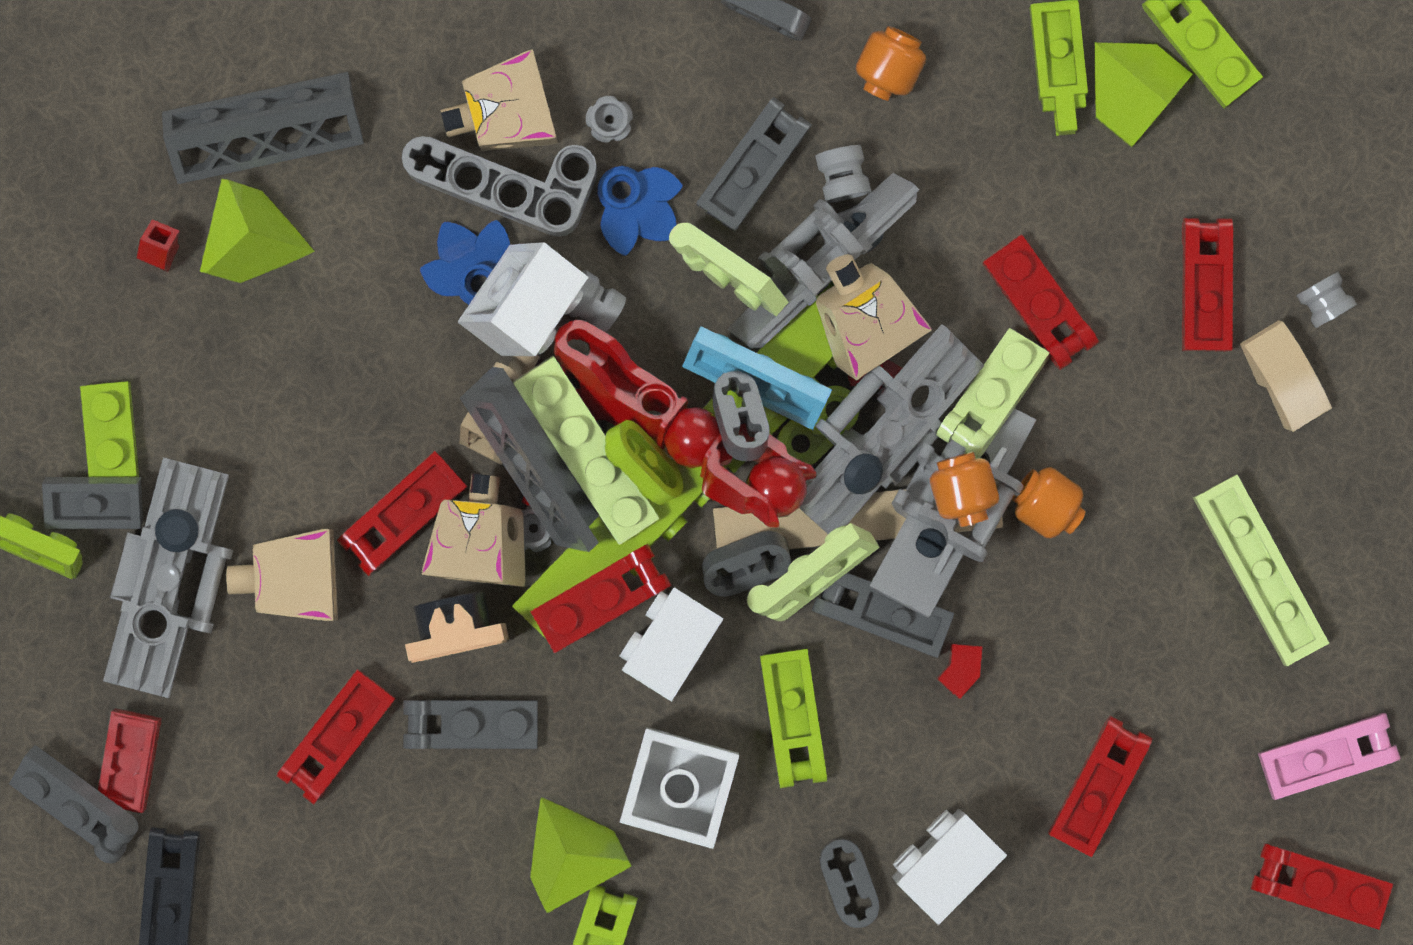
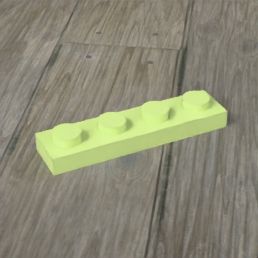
M551 356L513 381L516 389L619 545L660 519L648 500L640 493L638 487L620 468L615 467L607 458L605 453V434L554 356Z
M1234 475L1193 497L1283 665L1289 666L1328 645L1329 642L1239 476Z

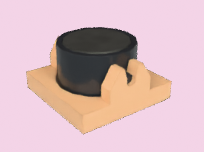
M480 591L413 606L421 641L405 644L408 661L414 663L506 643L509 640L506 623L491 625L485 593Z

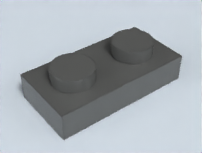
M45 477L42 482L45 529H141L142 527L141 477Z

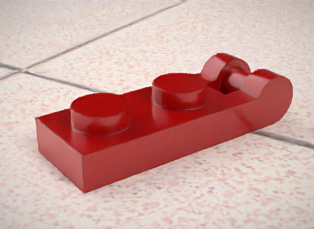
M1183 218L1182 351L1230 352L1232 351L1233 220L1231 218H1217L1216 223H1199V218ZM1200 242H1215L1216 255H1200Z
M1022 234L982 262L985 269L1041 347L1050 352L1049 358L1060 371L1072 363L1071 357L1083 348L1089 351L1099 343L1093 330L1082 319ZM1065 322L1072 333L1059 342L1051 333V330Z
M434 451L337 539V542L345 551L351 549L361 561L359 567L367 576H370L437 516L443 500L456 499L468 486L444 459ZM373 527L386 539L377 549L365 538V535Z
M648 544L530 611L554 653L657 595L660 591H664L672 586L666 574L660 575L651 559L655 555ZM635 569L644 585L631 592L622 575Z
M356 670L276 776L287 785L290 782L294 783L305 792L303 797L315 805L397 698L362 671ZM310 756L325 766L317 777L303 767Z
M1111 715L1105 721L1090 754L1047 833L1090 857L1093 856L1153 740L1152 737L1141 731L1136 735L1123 728V722ZM1113 744L1127 751L1122 764L1107 757Z
M1264 843L1260 857L1265 859L1260 875H1254L1251 890L1380 930L1392 891V883ZM1283 864L1295 868L1289 886L1278 883Z

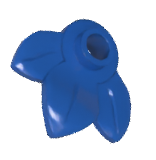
M618 166L606 171L598 183V197L601 204L605 207L600 227L609 245L619 254L627 256L633 249L639 236L653 241H669L670 232L676 226V218L667 201L673 199L683 187L681 182L668 170L658 167L636 172L629 167ZM625 182L630 186L631 193L627 198L617 199L614 197L612 189L616 183Z
M497 220L489 223L478 236L458 224L451 222L442 223L437 240L440 259L431 261L420 268L423 279L435 293L441 296H460L469 305L477 294L471 288L472 280L477 276L488 278L510 245L508 234Z

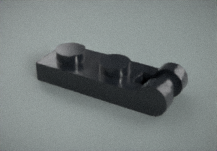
M151 827L148 839L139 945H190L200 831L185 830L182 835L167 833L166 828ZM165 852L181 854L180 868L163 866Z

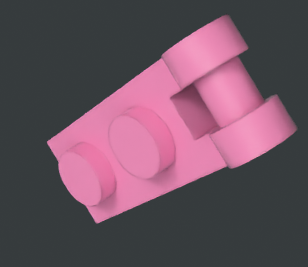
M1386 713L1377 714L1258 753L1272 799H1280L1400 760L1397 746H1391L1386 729L1390 728ZM1368 735L1373 751L1362 755L1357 738Z

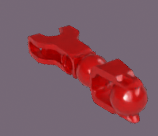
M573 320L558 329L554 344L555 358L560 363L559 365L567 378L577 379L580 383L581 388L575 390L596 421L605 420L615 426L625 420L637 423L662 450L666 446L668 454L678 464L689 468L702 467L700 477L703 478L702 490L704 495L742 515L752 513L768 527L778 528V518L788 517L803 504L807 495L806 481L815 479L817 473L812 465L789 455L785 444L769 434L765 453L760 458L753 460L758 464L751 469L746 483L723 467L731 463L733 457L727 453L724 447L716 416L711 411L700 407L687 408V398L682 396L679 399L669 385L636 365L630 359L623 346L614 337L594 325L582 320ZM573 339L585 341L589 345L590 352L586 356L568 346L567 342ZM647 411H657L661 415H652ZM741 424L739 435L744 436L746 442H753L754 437H750L745 424Z

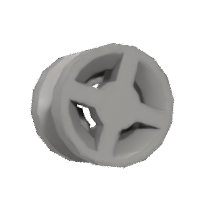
M1339 272L1332 274L1296 295L1300 303L1307 305L1312 312L1311 322L1315 328L1357 305L1353 296L1346 295L1342 289L1343 279Z

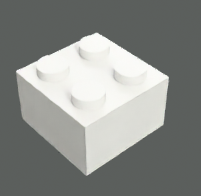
M544 242L509 245L458 320V323L501 356H536L537 353L541 354L546 351L554 341L557 333L554 328L562 316L572 312L581 301L583 291L580 289L588 279V276Z
M673 588L669 595L662 591L659 592L646 613V616L653 620L644 636L634 632L619 656L627 661L622 671L671 702L723 621L722 617L676 588Z
M646 727L620 823L713 849L739 759V753Z
M960 809L953 815L947 810L940 814L926 830L931 837L919 849L913 844L910 845L893 863V866L898 870L892 876L896 884L938 925L1007 856Z

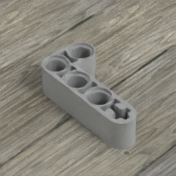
M421 136L412 139L406 144L402 152L403 167L416 182L556 237L570 234L579 224L598 172L595 157L588 149L579 145L566 146L558 152L545 183L431 137ZM429 149L433 159L445 166L448 165V157H453L454 159L447 168L446 182L439 181L443 177V173L440 169L426 165L423 172L418 171L419 166L413 159L416 154L423 156L426 150ZM575 157L582 158L589 165L587 175L578 181L569 180L562 174L565 162ZM469 166L481 170L482 180L479 186L472 190H464L457 186L456 179L460 170ZM518 184L526 189V200L519 207L511 208L502 204L500 199L501 192L508 185ZM560 201L569 205L571 217L562 225H552L545 219V210L551 203Z

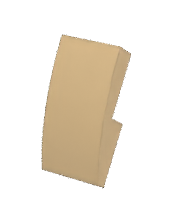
M1278 320L1240 343L1257 384L1267 388L1285 429L1294 432L1332 409L1312 366L1283 321Z

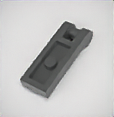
M775 97L769 101L696 202L699 208L734 233L812 126L803 117L800 116L797 120L783 110L785 104ZM772 125L786 134L779 145L765 135Z
M846 573L824 590L821 599L816 597L811 611L935 658L939 656L954 616L953 612L936 606L928 619L869 588L870 581ZM845 588L858 593L852 610L839 606Z
M403 700V715H408V734H403L404 749H538V700ZM427 715H441V734H427Z
M36 745L24 756L9 783L27 799L33 801L59 820L64 826L93 845L96 856L105 863L112 864L118 862L126 850V843L133 839L138 830V822L131 814Z

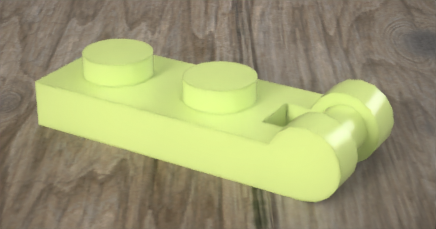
M680 223L671 230L669 235L670 243L678 253L682 254L683 260L692 270L703 271L710 280L723 289L730 284L735 288V295L752 310L756 311L761 306L774 316H777L789 303L770 277L694 225Z
M1009 328L956 406L945 417L936 436L947 443L953 440L966 448L964 453L974 452L976 459L981 458L1048 361L1050 352ZM968 417L982 425L977 432L964 425Z
M851 523L847 526L838 527L826 536L825 543L814 552L794 560L789 565L788 572L769 587L765 585L753 587L747 596V604L753 612L763 616L766 615L768 618L776 621H784L880 547L869 531Z

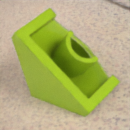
M1095 42V118L1132 148L1193 74L1157 44Z
M221 179L200 272L232 282L242 283L315 252L263 191L231 180Z
M541 797L530 878L545 911L549 913L632 866L613 830Z

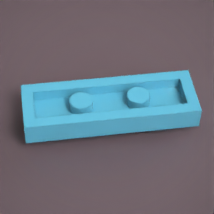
M702 326L694 338L682 366L714 383L722 374L730 371L746 373L756 382L764 407L812 430L832 389L819 384L815 379L788 369L774 362L768 356L757 354L731 341L728 337L714 333Z

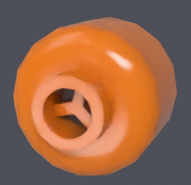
M887 26L885 32L875 31L871 33L855 67L858 75L866 80L863 89L886 101H889L892 94L899 96L910 94L926 63V56L920 49L922 42L914 36L891 26Z
M974 452L937 462L939 470H936L931 475L930 485L940 516L948 520L958 518L960 527L989 519L986 510L994 507L999 501V493L990 463L983 458L976 459Z
M1051 467L1044 468L1039 472L1034 469L1028 472L1021 481L1023 484L1022 491L1018 496L1013 495L1012 501L1016 503L1015 515L1017 519L1047 539L1055 538L1063 531L1068 534L1073 533L1086 513L1080 507L1084 496L1082 488Z

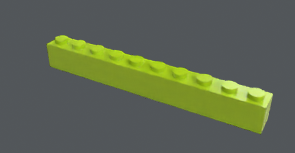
M833 281L817 296L821 295L822 293L833 287ZM816 301L802 309L757 352V354L768 356L774 362L813 379L827 364L833 370L837 368ZM731 390L728 391L727 395L733 396L736 408H740L743 397H739ZM711 399L703 409L711 411L715 415ZM764 407L769 424V434L772 435L787 420V417ZM665 447L663 451L673 460L681 473L683 491L680 496L663 505L656 504L647 499L660 519L619 545L601 517L598 516L589 528L599 543L590 552L568 548L512 607L545 638L530 611L646 544L651 547L661 536L669 542L688 522L682 514L694 502L702 508L711 499L704 495L702 490L703 478L700 477L702 467L689 468L678 464L668 454ZM732 458L731 463L723 467L725 469L728 467L735 473L746 461ZM635 569L629 571L634 577L637 575Z

